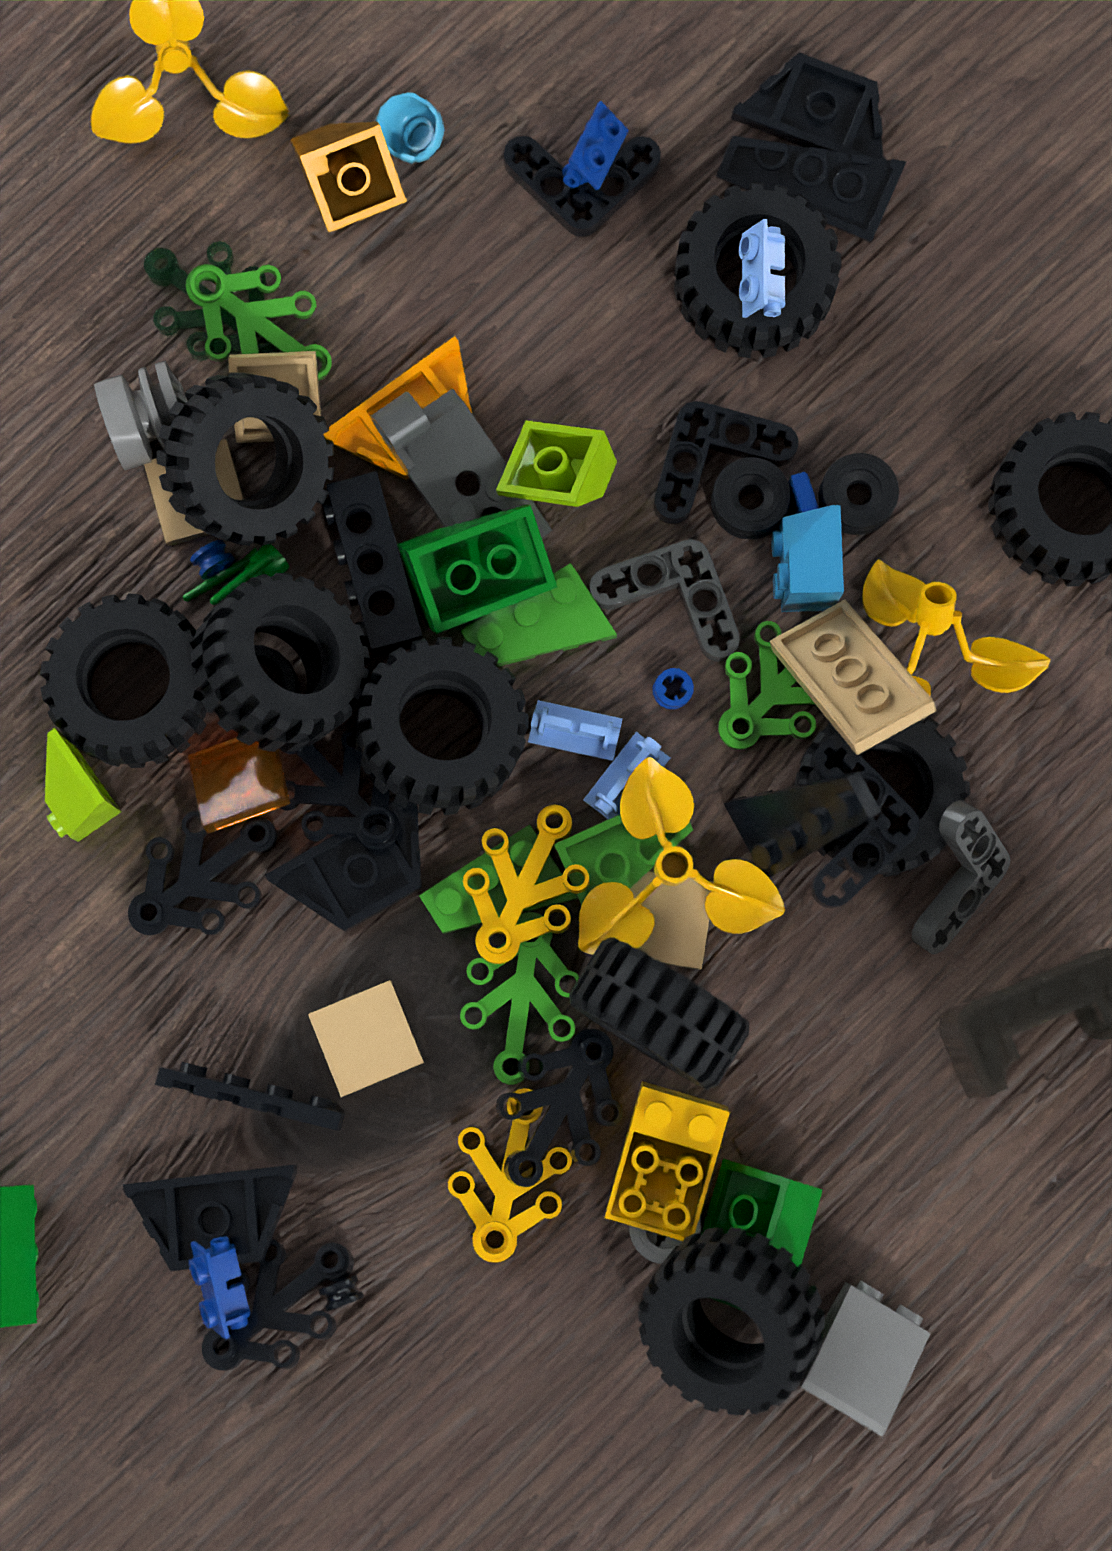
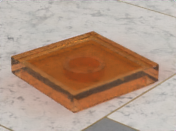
M236 737L188 755L201 823L207 833L290 804L278 749L275 752L261 750L259 742L255 741L249 746L239 741Z

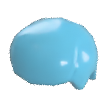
M407 92L392 96L380 107L376 122L380 124L389 153L404 162H423L428 160L440 148L445 131L441 114L429 101L415 93Z

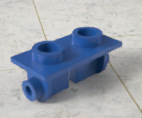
M602 101L597 103L568 160L569 163L562 170L563 181L571 188H576L589 182L596 191L599 190L629 131Z
M218 1237L211 1240V1248L205 1249L193 1241L191 1242V1248L194 1258L189 1260V1268L194 1282L197 1286H201L204 1301L199 1303V1310L202 1320L208 1329L212 1328L224 1339H228L230 1336L227 1326L230 1325L231 1329L243 1328L248 1325L247 1318L251 1314L243 1283L238 1282L226 1286L225 1282L241 1276L235 1245L229 1243L228 1237Z

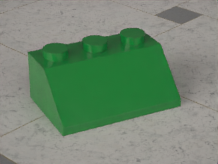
M723 1158L701 1235L706 1229L723 1228L724 1233H727L730 1228L747 1230V1235L755 1237L758 1233L770 1238L769 1244L780 1250L783 1246L793 1255L791 1260L796 1266L802 1264L823 1189ZM710 1298L723 1304L742 1310L730 1302L717 1298Z
M34 1185L0 1186V1328L37 1323L39 1293L36 1288L38 1247L35 1243L37 1202L34 1197Z

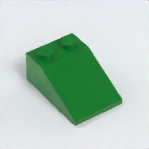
M529 504L440 528L397 544L425 625L436 634L558 587L532 507Z

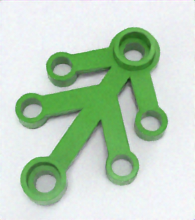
M204 264L197 266L189 273L186 280V292L189 299L195 305L203 308L208 337L205 342V353L209 359L221 362L226 360L231 352V342L228 337L223 335L221 307L235 317L241 354L259 353L256 339L257 333L281 352L316 351L317 359L321 363V369L318 371V381L328 375L332 360L329 352L324 347L317 344L305 347L267 319L294 315L298 319L310 318L316 308L315 297L310 292L298 291L292 297L248 303L243 302L231 293L257 288L266 294L275 292L281 282V274L276 267L263 265L257 271L226 275L217 266ZM263 273H272L276 278V282L271 286L263 285L260 281V276ZM203 281H211L215 284L216 290L212 294H204L199 289V285ZM300 298L307 299L311 304V309L306 312L297 310L295 307L296 300ZM213 341H222L226 345V351L220 355L214 354L210 350V344Z
M765 621L759 624L754 634L755 642L759 646L761 693L749 706L746 677L752 668L750 657L745 653L735 652L727 658L725 663V672L730 679L731 708L721 716L718 732L721 740L733 749L744 750L750 748L757 742L760 736H793L796 739L804 740L809 738L816 729L815 718L812 714L805 711L797 712L791 719L762 718L776 705H816L802 687H792L796 680L786 667L778 675L777 656L772 651L770 642H765L760 637V631L766 628L773 630L776 637L782 634L780 627L772 621ZM736 659L742 660L746 664V671L735 673L732 671L730 663ZM800 718L806 719L810 724V730L806 733L798 732L794 726L795 720ZM744 720L748 724V732L737 734L733 730V722Z
M526 912L521 914L516 925L543 916L535 912ZM552 932L539 936L534 942L525 941L520 943L517 953L516 974L477 1003L471 1002L466 1004L460 1012V1019L463 1025L475 1030L481 1028L486 1023L488 1016L512 999L505 1050L500 1052L494 1061L495 1075L505 1084L515 1085L524 1080L519 1072L515 1075H507L503 1071V1063L508 1058H515L520 1061L524 1056L523 1046L530 1002L548 1024L549 1034L554 1040L566 1042L575 1033L574 1021L570 1017L562 1015L534 977L537 957L555 979V989L560 996L570 998V993L562 991L559 986V982L563 977L571 976L576 982L579 979V975L569 971L551 948ZM476 958L468 964L467 976L473 984L485 985L493 978V972L505 963L493 964L483 958ZM476 964H485L489 969L488 976L483 980H476L472 976L473 967ZM473 1007L480 1009L482 1012L481 1021L475 1025L469 1024L465 1019L467 1010ZM558 1020H565L570 1025V1033L565 1037H558L553 1031V1026ZM529 1061L526 1064L527 1072H529Z

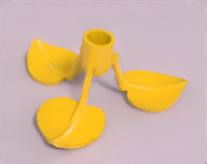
M132 0L129 9V20L133 31L143 41L156 47L158 60L153 64L154 72L151 83L145 90L142 82L130 75L118 77L109 82L101 90L94 103L91 113L92 132L96 136L117 142L140 143L152 138L161 128L164 119L162 104L152 97L157 91L162 72L165 70L176 74L185 71L188 67L195 71L211 95L220 100L213 110L214 122L229 135L239 138H253L267 134L284 122L288 117L289 109L274 82L256 71L245 70L233 74L226 80L223 92L215 87L199 65L197 57L191 54L189 40L196 38L200 34L204 23L203 9L199 0Z
M880 559L870 569L862 594V604L866 614L874 621L885 626H898L907 619L911 623L917 622L920 626L906 668L911 675L916 669L927 634L931 636L941 635L950 628L951 624H953L963 659L968 663H973L971 668L972 678L986 689L1000 693L1016 692L1028 686L1049 667L1051 659L1029 647L1003 638L983 637L976 639L969 650L961 624L962 612L954 610L957 594L950 585L942 582L925 584L911 575L889 567ZM913 676L931 697L929 682L920 677Z
M647 757L634 769L625 784L620 800V817L625 829L636 839H648L657 834L663 851L657 857L654 864L656 877L635 898L629 887L618 882L602 883L593 888L581 905L578 947L582 952L593 955L600 943L611 937L617 938L636 949L648 940L655 924L653 914L640 904L662 883L667 886H677L682 884L687 878L693 879L703 888L711 891L705 900L706 914L714 926L726 933L742 934L753 931L765 923L782 916L785 912V907L774 883L755 865L739 859L723 861L714 871L713 883L693 869L692 857L685 849L676 846L672 847V843L668 841L665 833H677L687 826L694 812L693 796L681 778L661 766L653 758Z

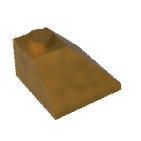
M378 122L327 124L290 139L328 233L406 202Z

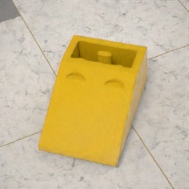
M642 1081L604 1218L681 1241L694 1234L730 1111L728 1106Z

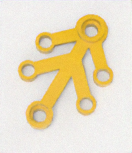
M549 805L538 814L537 829L539 835L519 877H517L508 853L509 840L507 834L501 829L493 828L486 831L482 837L483 849L492 858L507 899L500 917H498L488 893L490 888L488 874L480 868H472L465 873L463 877L464 889L473 897L482 922V927L476 935V948L480 956L487 962L493 964L509 962L517 955L520 943L550 932L556 934L563 933L570 926V913L566 907L559 904L547 908L543 917L516 925L523 909L569 892L574 894L582 893L589 885L588 871L583 866L577 864L567 867L563 875L535 885L554 844L566 839L572 831L571 815L563 806ZM551 815H558L562 818L563 823L558 828H550L546 824L547 818ZM493 836H499L504 840L503 846L498 850H492L487 846L488 840ZM571 873H581L585 878L584 882L580 886L570 885L567 879ZM476 875L483 877L485 880L484 886L478 890L471 889L468 886L470 878ZM554 912H561L565 915L566 921L561 926H553L549 922L550 915ZM496 933L503 934L506 937L505 945L501 948L492 947L489 944L492 935Z
M523 1088L513 1093L521 1094L532 1090ZM511 1097L507 1102L509 1115L514 1114L517 1110V1102ZM543 1107L533 1109L531 1114L522 1115L520 1118L512 1121L502 1170L499 1169L486 1148L485 1136L480 1129L468 1127L459 1134L458 1145L460 1149L471 1156L495 1195L492 1214L490 1215L474 1192L475 1180L470 1173L466 1171L454 1173L449 1178L448 1190L454 1197L460 1199L476 1225L472 1237L473 1247L476 1253L488 1262L496 1263L508 1259L516 1249L518 1235L545 1218L551 1219L558 1216L562 1210L560 1196L553 1191H545L537 1197L534 1206L509 1219L513 1200L552 1175L567 1172L572 1165V1157L569 1151L563 1147H554L548 1151L546 1158L542 1160L543 1174L535 1185L530 1187L516 1186L506 1178L504 1164L507 1157L517 1150L525 1149L530 1123L535 1122L540 1117ZM475 1132L479 1135L480 1144L476 1149H468L464 1146L463 1137L466 1133ZM555 1152H562L567 1156V1164L562 1169H555L550 1164V1157ZM533 1167L526 1170L521 1175L524 1178L530 1176L533 1171ZM464 1176L469 1180L470 1188L466 1193H458L454 1190L453 1181L456 1177ZM546 1196L554 1197L558 1203L557 1209L553 1213H545L540 1208V1202ZM494 1230L501 1232L504 1237L503 1244L498 1248L489 1246L486 1241L487 1234Z

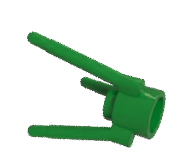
M271 544L263 545L258 550L254 548L241 560L185 593L183 600L185 602L191 601L244 569L245 571L211 597L210 603L217 605L243 582H247L250 578L252 579L263 574L272 577L275 573H285L290 566L275 547Z

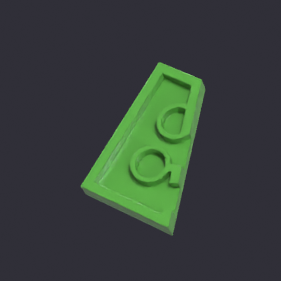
M571 563L553 573L557 588L487 614L461 630V635L465 641L476 644L474 652L484 657L486 652L489 651L499 658L496 667L532 659L535 656L562 649L565 651L578 648L579 645L595 641L617 638V633Z
M620 815L554 844L565 869L577 864L586 868L589 873L587 889L577 894L581 905L587 894L602 883L618 882L631 888L654 867L657 857L663 851L657 834L643 840L632 837L625 829ZM689 821L687 826L680 832L665 833L673 847L678 845L692 832L693 828ZM573 872L568 876L573 886H580L585 880L584 876L579 872Z
M530 824L508 838V853L517 877H519L538 837ZM504 841L492 848V850L500 849ZM486 853L419 895L443 934L482 924L473 897L465 891L463 886V877L472 868L483 869L488 874L490 879L488 893L497 915L500 917L507 899L492 858ZM550 854L535 885L563 875ZM478 875L471 877L468 882V886L474 890L481 889L485 884L484 878ZM569 892L525 908L522 913L577 900L578 897L576 894Z

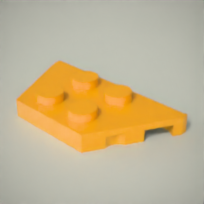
M455 336L332 424L329 427V431L324 433V438L333 441L334 446L400 478L409 479L382 440V436L374 426L370 416L406 391L411 394L421 409H423L452 388L472 413L457 338Z

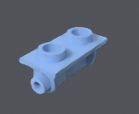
M762 219L742 233L739 243V256L742 259V280L739 286V298L742 301L743 318H747L760 309H763L765 316L776 317L781 315V308L785 307V276L770 274V269L781 271L785 268V236L781 235L780 228L767 227V219Z
M537 700L528 743L613 761L622 718Z
M635 732L583 801L607 819L620 815L622 792L634 769L647 757L653 758L663 767L671 758L660 750L661 746L655 740L648 736L644 738L638 732Z

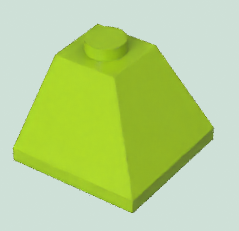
M526 420L496 492L499 496L579 507L604 496L617 460L603 430Z
M56 728L47 733L45 803L52 813L46 817L61 838L68 834L70 838L79 842L120 814L121 810L79 749Z

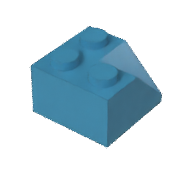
M830 505L783 517L778 528L779 531H772L771 537L772 557L780 558L777 573L773 574L774 599H781V612L824 611L834 606L844 593L841 506Z

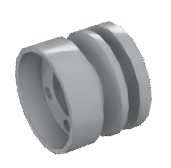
M166 360L155 363L159 379L158 384L153 385L145 367L138 370L140 390L132 391L122 374L94 384L109 437L124 470L152 462L151 441L158 439L163 450H165L166 439L159 438L162 425L171 426L174 417L168 412L175 402L183 404L187 402L183 387L171 372Z

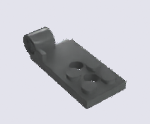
M453 388L423 409H421L411 394L406 391L370 416L374 426L382 436V440L443 527L480 518L482 511L487 508H495L502 512L529 504L532 507L541 538L552 531L532 500L499 496L496 489L507 464ZM469 472L477 477L479 490L475 495L463 496L457 491L455 479L459 474Z

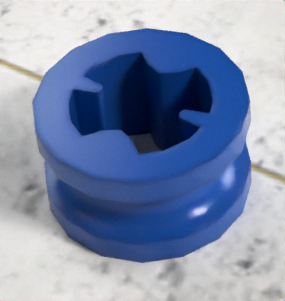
M223 540L210 542L191 556L190 561L193 566L200 567L198 574L202 579L211 578L234 562L233 555L225 553L226 544Z
M670 668L663 671L655 680L653 696L661 707L676 710L683 707L691 699L694 684L691 677L685 671L678 668ZM675 678L682 682L680 691L684 693V696L678 699V696L675 695L671 700L664 695L667 688L662 683L666 679L671 683Z

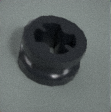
M357 1275L318 1290L320 1295L327 1298V1304L324 1306L326 1312L364 1297L363 1292L355 1288V1283L358 1281Z

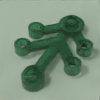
M222 241L212 243L207 249V258L210 265L217 266L226 275L232 274L231 266L234 262V255L231 247ZM156 248L150 251L144 260V269L150 281L158 286L172 284L187 295L186 280L189 274L180 268L175 254L166 248ZM218 251L228 253L227 258L220 262L215 261L213 256ZM160 258L168 260L166 267L162 269L153 267L154 262ZM250 266L242 272L257 271L259 267ZM265 273L260 276L261 283L267 286V279ZM202 284L199 285L202 293H213ZM257 288L244 290L248 294L249 302L265 300L264 293ZM163 306L157 309L153 316V322L157 330L166 336L174 335L179 330L206 327L203 309L177 312L172 307ZM220 307L222 325L226 324L238 333L235 317ZM170 315L174 317L172 325L168 327L160 325V321L164 316ZM197 331L192 333L186 343L190 355L199 361L209 359L205 350L202 352L193 350V346L197 341L207 340L208 337L205 332ZM238 334L226 335L231 342L230 353L241 352ZM213 341L210 344V350L217 355L223 354L226 351V345L222 341ZM267 341L263 344H258L259 353H279L280 351Z

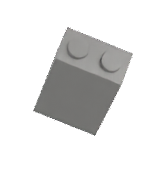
M860 1280L856 1288L845 1282L825 1316V1326L821 1331L823 1339L820 1348L799 1386L883 1437L931 1333L919 1327L924 1318L899 1304L896 1311L881 1304L880 1301L884 1294Z

